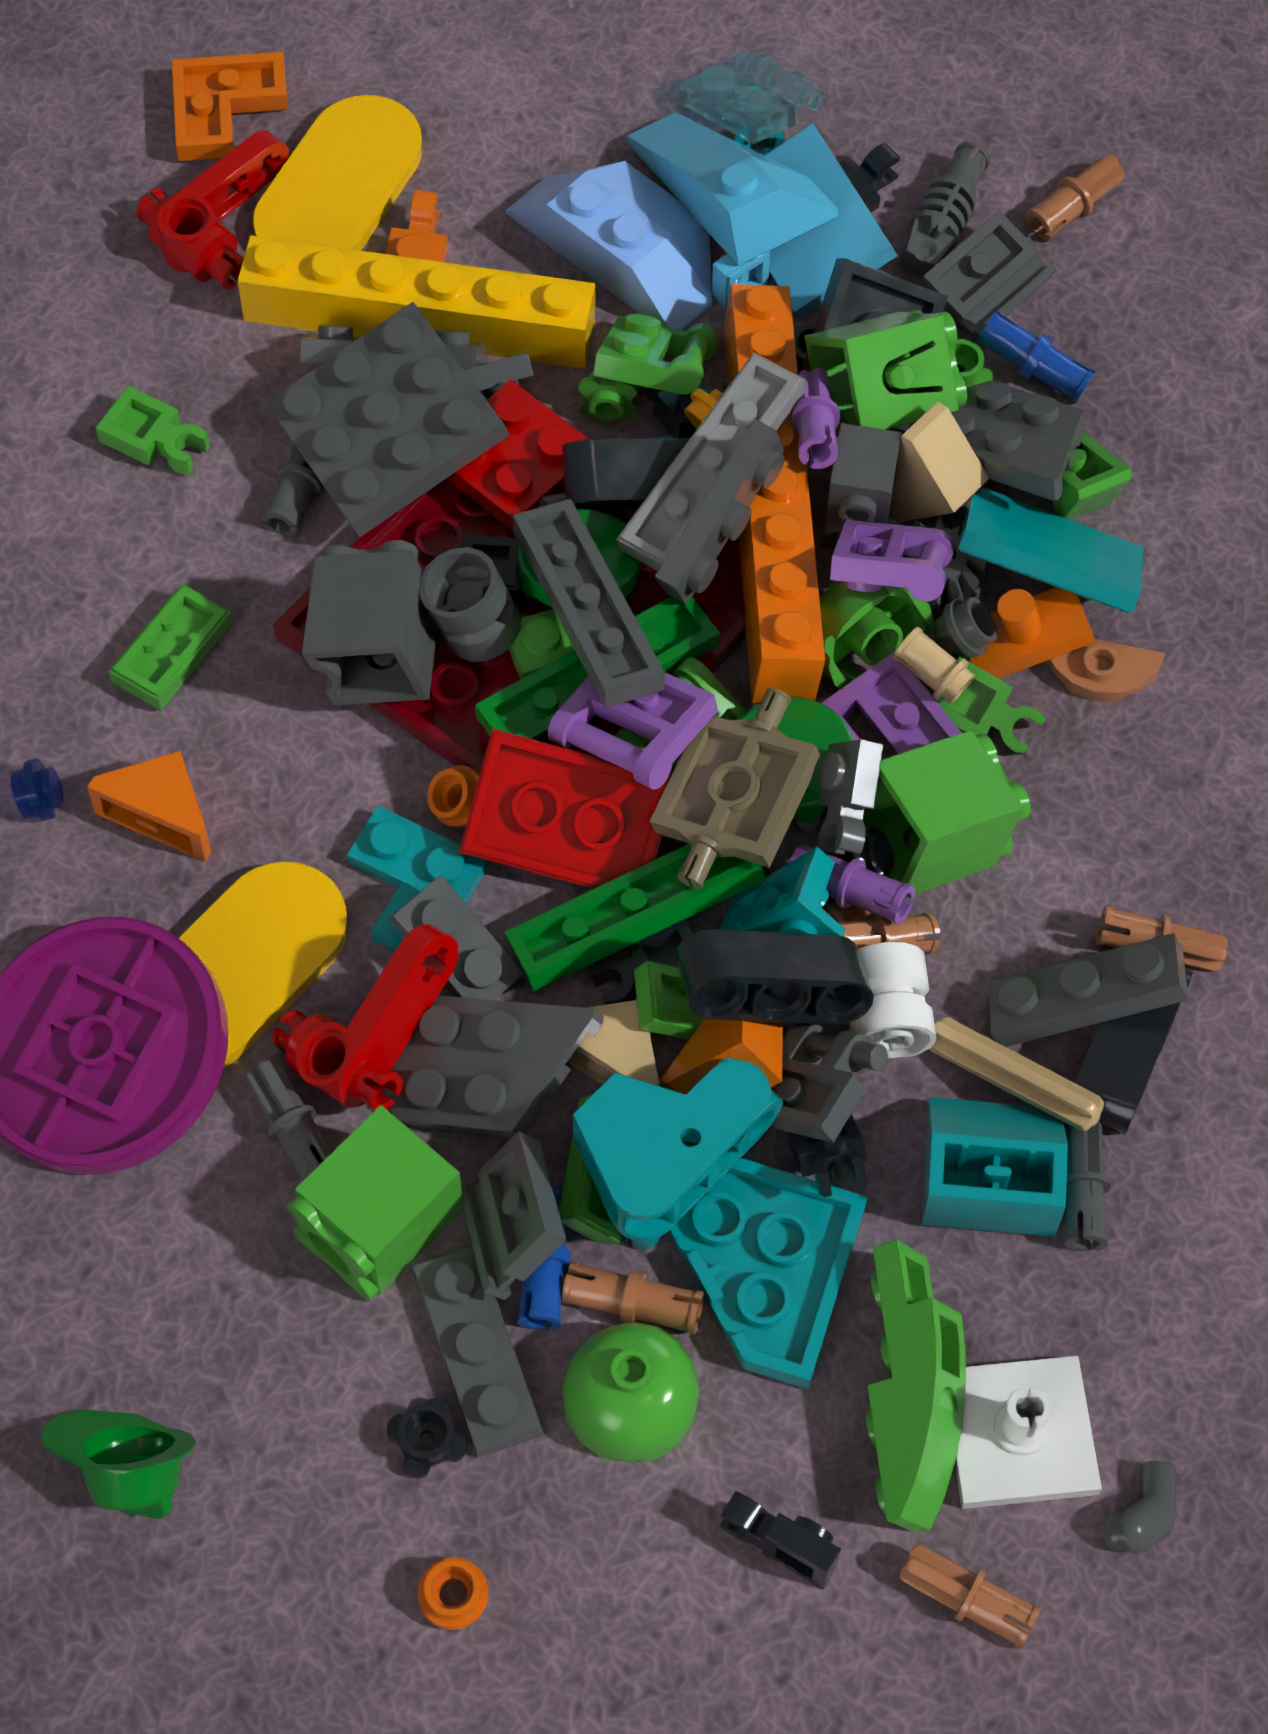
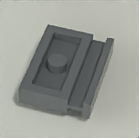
M999 210L929 270L917 285L948 296L943 312H948L952 316L956 327L960 325L971 336L969 339L976 343L995 310L1000 311L1003 316L1007 317L1050 279L1057 269L1052 264L1047 267L1037 256L1039 251Z
M520 1131L479 1170L478 1177L480 1182L474 1188L466 1185L462 1188V1205L483 1292L506 1300L511 1295L509 1285L515 1279L525 1281L566 1240L540 1141Z

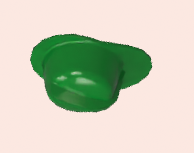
M82 1409L56 1416L44 1425L40 1435L42 1443L48 1451L59 1458L79 1466L88 1493L98 1507L107 1510L125 1511L129 1514L161 1519L170 1513L172 1495L176 1493L181 1480L182 1458L191 1453L196 1445V1440L191 1433L165 1427L138 1414Z

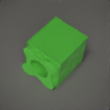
M920 310L896 312L805 335L811 372L817 367L827 372L828 383L831 388V400L836 403L840 411V422L835 431L840 430L841 423L887 430L916 422L937 402L947 406L950 412L958 411L959 407L966 404L967 389L959 372L955 357L957 329L952 316L948 312L925 314Z
M970 730L881 760L874 808L864 809L863 822L867 828L871 826L879 828L891 845L894 866L892 872L886 875V877L904 884L913 885L915 887V895L984 871L996 865L999 858L1009 855L1013 846L1012 832L1018 821L1029 817L1031 804L1025 789L1019 783L1009 779L1004 773L992 740L985 734L975 736L973 731ZM914 829L905 845L903 835Z
M382 1105L369 1115L295 1188L296 1196L287 1204V1209L298 1223L292 1230L295 1237L319 1259L332 1267L347 1284L367 1301H370L377 1293L381 1294L464 1210L460 1172Z

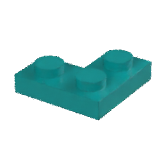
M377 806L347 853L348 864L398 887L371 931L372 941L395 951L403 937L390 923L388 918L440 875L444 877L465 904H467L487 871L489 860L460 853L459 848L461 844Z

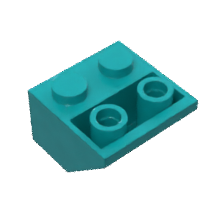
M929 1097L921 1225L1055 1237L1066 1208L1068 1143L1064 1122L1034 1106Z

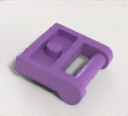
M846 520L832 555L830 580L845 581L846 587L862 592L879 591L883 586L907 588L910 595L916 600L922 602L933 601L943 592L946 582L943 567L947 566L952 559L954 541L947 532L940 529ZM903 555L917 556L918 559L905 558Z
M895 651L821 703L832 709L843 719L852 734L853 740H859L860 738L846 720L848 716L859 709L895 755L962 733L918 677L902 663L892 658Z
M665 673V690L605 708L588 676L552 717L548 727V738L551 742L566 749H572L575 746L628 770L633 773V778L636 782L655 790L665 783L671 772L672 763L718 712L714 694L668 673ZM594 715H597L647 738L651 742L643 750L587 723Z

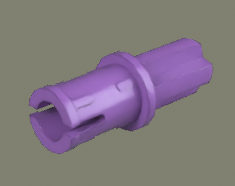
M817 367L812 372L802 370L798 374V376L805 379L806 391L797 404H795L791 412V421L794 429L799 434L798 455L800 461L805 465L809 461L810 451V468L823 469L833 464L838 457L835 429L840 422V411L836 403L831 400V388L828 383L827 372Z
M807 845L798 846L788 863L813 848ZM827 854L835 861L826 890L829 892V896L836 899V904L839 907L846 909L853 905L886 918L896 925L901 924L906 919L913 902L904 900V898L912 899L915 897V887L913 885L904 884L866 869V863L858 858L847 862Z

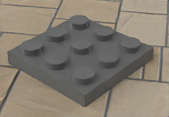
M414 302L265 402L359 538L510 435L502 420Z

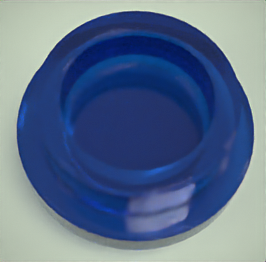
M38 758L25 761L22 769L11 773L13 796L22 816L25 819L38 817L42 821L54 819L56 817L54 805L63 803L64 800L62 784L56 770L53 767L45 768Z

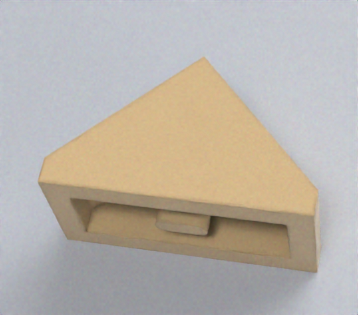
M940 402L935 403L901 436L890 509V517L898 522L954 513L989 479L949 408Z
M637 1000L588 1007L594 1008L604 1016L603 1025L596 1036L589 1032L586 1034L567 1062L601 1085L614 1073H618L659 1086L650 1032L640 1030Z

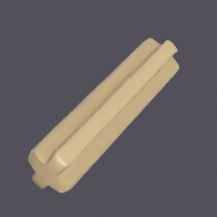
M949 1017L934 1023L937 1041L929 1049L934 1054L1080 1131H1087L1098 1123L1104 1107V1101L1099 1095Z

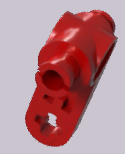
M258 131L171 198L160 188L150 190L151 196L158 203H155L145 194L137 205L136 216L142 222L149 225V240L163 251L164 259L168 265L175 270L190 273L200 282H207L213 277L224 289L231 290L235 288L236 283L228 276L230 274L238 281L244 256L236 252L238 247L236 236L219 222L276 177L289 158V149L286 144L269 131Z
M423 924L411 930L395 950L348 1027H345L326 1014H315L307 1018L299 1010H291L285 1013L279 1020L291 1027L292 1030L290 1033H287L275 1026L272 1040L276 1047L286 1051V1063L289 1069L301 1076L307 1083L324 1091L346 1107L356 1108L365 1103L374 1111L380 1105L387 1110L392 1107L395 1101L384 1095L383 1089L387 1088L398 1096L402 1091L403 1081L401 1076L391 1070L418 1029L422 1015L433 1005L453 973L459 954L456 940L431 924Z

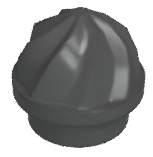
M971 597L964 602L958 599L946 604L942 615L933 623L936 644L956 660H958L959 656L963 659L980 657L986 653L988 644L994 642L998 635L995 620L989 609L982 601L975 597Z

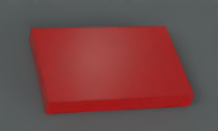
M492 728L459 852L595 889L656 860L662 835L655 832L649 821L671 777H668L660 788L654 790L636 782L632 772L602 758Z

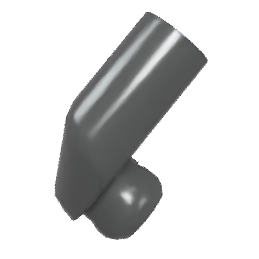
M1166 1461L1142 1463L1140 1500L1128 1507L1124 1513L1113 1512L1105 1519L1103 1527L1104 1538L1113 1550L1124 1551L1128 1549L1131 1553L1147 1551L1173 1529L1176 1518V1466L1173 1463Z

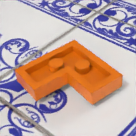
M284 52L172 59L175 139L178 161L219 159L234 149L232 114L288 110Z

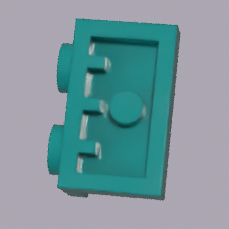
M814 847L767 876L766 881L731 898L720 930L843 936L845 932L844 927L822 909L829 896L826 887L835 861L819 847Z

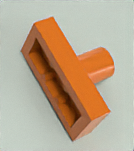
M1058 587L1034 596L1023 589H1013L1001 596L997 605L998 610L991 612L997 626V639L988 644L985 654L978 658L969 659L972 664L1001 679L1095 642V638L1077 594Z

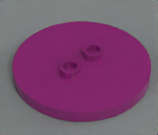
M113 916L80 920L62 926L34 941L21 951L0 974V1137L22 1155L39 1165L64 1173L80 1175L105 1174L133 1167L151 1159L176 1142L195 1123L211 1100L219 1083L228 1049V1017L224 999L214 976L205 963L171 932L146 921Z

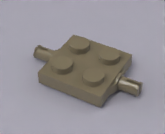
M774 688L766 689L765 696L754 719L727 720L713 716L684 749L649 821L656 833L687 842L692 847L681 871L677 875V879L688 887L693 885L695 889L703 888V883L716 857H736L769 868L821 759L816 745L787 737L777 729L788 705L791 703V698L781 690L777 689L775 692Z

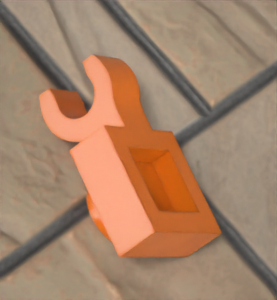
M415 190L411 204L409 229L391 227L385 254L445 262L449 248L448 235L435 234L440 211L435 210L438 193Z

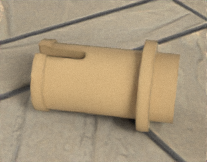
M916 627L904 639L892 657L935 691L932 697L936 701L943 697L950 704L954 703L975 677L967 669L969 662L966 659L958 662L924 634L920 627Z

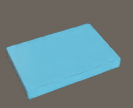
M813 123L765 155L809 177L838 210V217L770 251L769 271L778 286L790 287L791 307L796 315L802 318L810 315L822 306L836 258H846L877 270L898 255Z

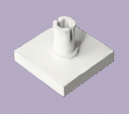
M1078 1356L966 1367L963 1424L955 1461L961 1509L1100 1494L1102 1487Z

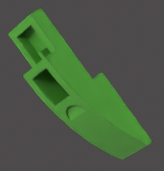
M894 1240L873 1247L876 1271L872 1273L871 1286L875 1300L883 1313L886 1336H883L881 1339V1354L892 1378L867 1385L871 1409H868L866 1413V1427L868 1435L877 1449L880 1476L876 1479L875 1490L881 1510L886 1515L888 1522L912 1532L931 1531L945 1498L956 1461L963 1424L966 1391L965 1341L962 1314L933 1298L927 1257L899 1240Z

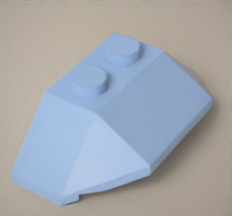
M626 161L545 177L506 210V214L636 312L659 319L663 326L685 330L712 306L709 233L678 199Z

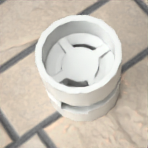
M884 942L859 948L858 951L874 995L873 1005L865 1015L849 1023L850 1031L864 1034L871 1043L886 1047L888 1058L889 1055L890 1058L911 1057L930 1049L937 1040L932 1007L925 1002V996L929 992V983L924 951L916 945L905 942Z

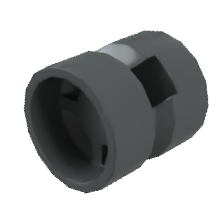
M469 547L456 548L438 555L426 566L420 578L419 595L428 614L437 625L441 636L455 655L472 662L488 661L503 654L514 644L521 630V615L490 557L477 549Z

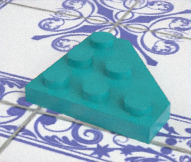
M688 1141L683 1142L684 1145L689 1147L697 1145ZM740 1158L668 1232L700 1291L705 1293L704 1299L741 1367L744 1370L809 1389L868 1197L830 1185L832 1196L823 1197L817 1191L815 1180Z

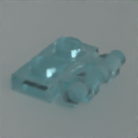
M746 49L741 50L734 59V67L738 70L737 72L731 67L722 64L713 65L705 68L702 73L679 82V103L751 144H755L794 126L796 109L803 106L810 111H816L824 102L823 91L813 86V81L810 77L796 70L787 72L780 68L777 59L763 52L754 54Z

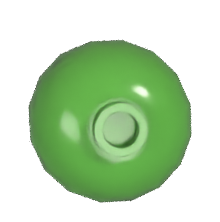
M836 581L819 597L825 652V664L822 673L839 689H842L864 673L853 670L846 664L844 656L851 650L864 663L874 666L896 651L904 639L916 627H920L924 634L926 627L933 632L934 618L930 605L927 602L916 600L910 595L907 588L883 586L879 591L862 592L846 587L845 581Z
M631 1321L607 1325L583 1341L568 1363L562 1387L566 1421L581 1444L604 1459L626 1462L640 1460V1462L656 1460L679 1446L694 1425L700 1391L694 1363L681 1343L657 1326Z

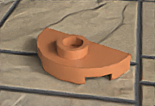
M1095 639V642L1045 662L1049 664L1053 674L1065 684V688L1070 693L1091 701L1118 702L1124 700L1125 696L1140 692L1147 685L1150 686L1155 681L1166 653Z

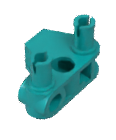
M727 1057L719 1062L686 1095L614 1073L573 1114V1141L613 1225L623 1234L626 1242L630 1239L632 1240V1248L648 1250L656 1246L662 1235L667 1233L759 1140L776 1119L782 1108L783 1100L771 1090L768 1078L759 1067L748 1061L735 1060L732 1057ZM689 1141L696 1142L698 1144L696 1146L689 1147L684 1145L683 1142Z

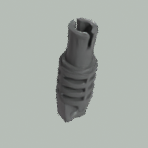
M963 142L956 147L954 156L945 174L934 178L930 182L910 221L900 263L923 276L956 246L976 206L975 188L990 162L989 154L982 146L974 161H968L976 143Z

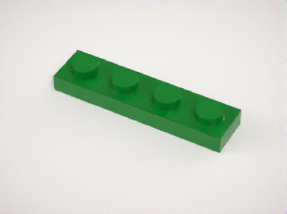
M669 597L635 616L665 673L670 674L674 672L687 657L697 659L719 646L720 632L693 597H691L687 605ZM571 651L475 705L476 718L490 736L493 728L540 742H549L548 727L552 717L588 678V674L576 651Z
M687 844L508 929L504 933L533 991H536L766 881L763 866L736 857H716L703 883V888L695 889L693 885L688 887L677 879V875L681 871L692 848Z

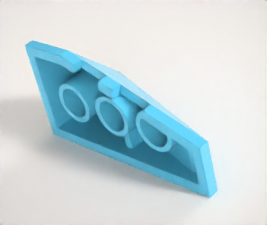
M676 112L627 135L630 147L738 266L838 217L837 207L809 177Z

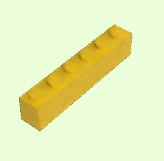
M252 235L249 238L238 278L243 319L247 322L318 331V325L353 326L354 337H362L414 302L434 330L469 331V342H485V355L509 358L528 352L531 362L586 369L595 327V283Z

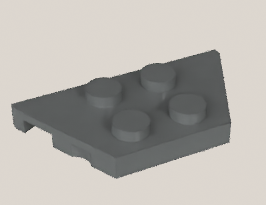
M987 381L966 388V404L959 407L958 411L951 413L985 469L989 479L1053 501L1058 500L1063 493L1062 477L1064 471H1071L1075 460L1074 449L1080 446L1085 432L1084 411L1057 402L1056 399L1051 397L1037 396L1012 388L1003 382ZM915 422L887 430L902 432L903 435Z
M438 995L433 1005L422 1015L418 1029L391 1070L399 1074L403 1081L402 1091L399 1096L386 1088L387 1096L395 1101L393 1106L390 1107L391 1114L405 1126L421 1129L512 1138L518 1131L526 1134L540 1115L541 1106L545 1098L557 1091L571 1071L565 1065L588 1032L596 1036L603 1025L604 1016L594 1008Z

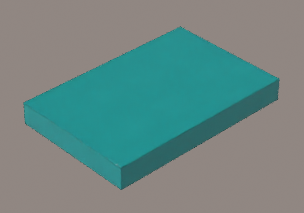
M980 487L968 499L958 546L960 552L1125 613L1133 612L1141 593L1143 546Z

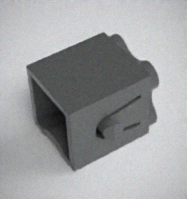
M392 540L378 548L369 550L354 549L344 545H330L322 550L321 556L314 559L302 655L311 669L318 670L327 675L325 692L333 705L428 700L430 697L437 625L431 619L420 598L419 583L423 571L418 563L419 551L415 545L409 542ZM369 655H372L378 669L370 666Z

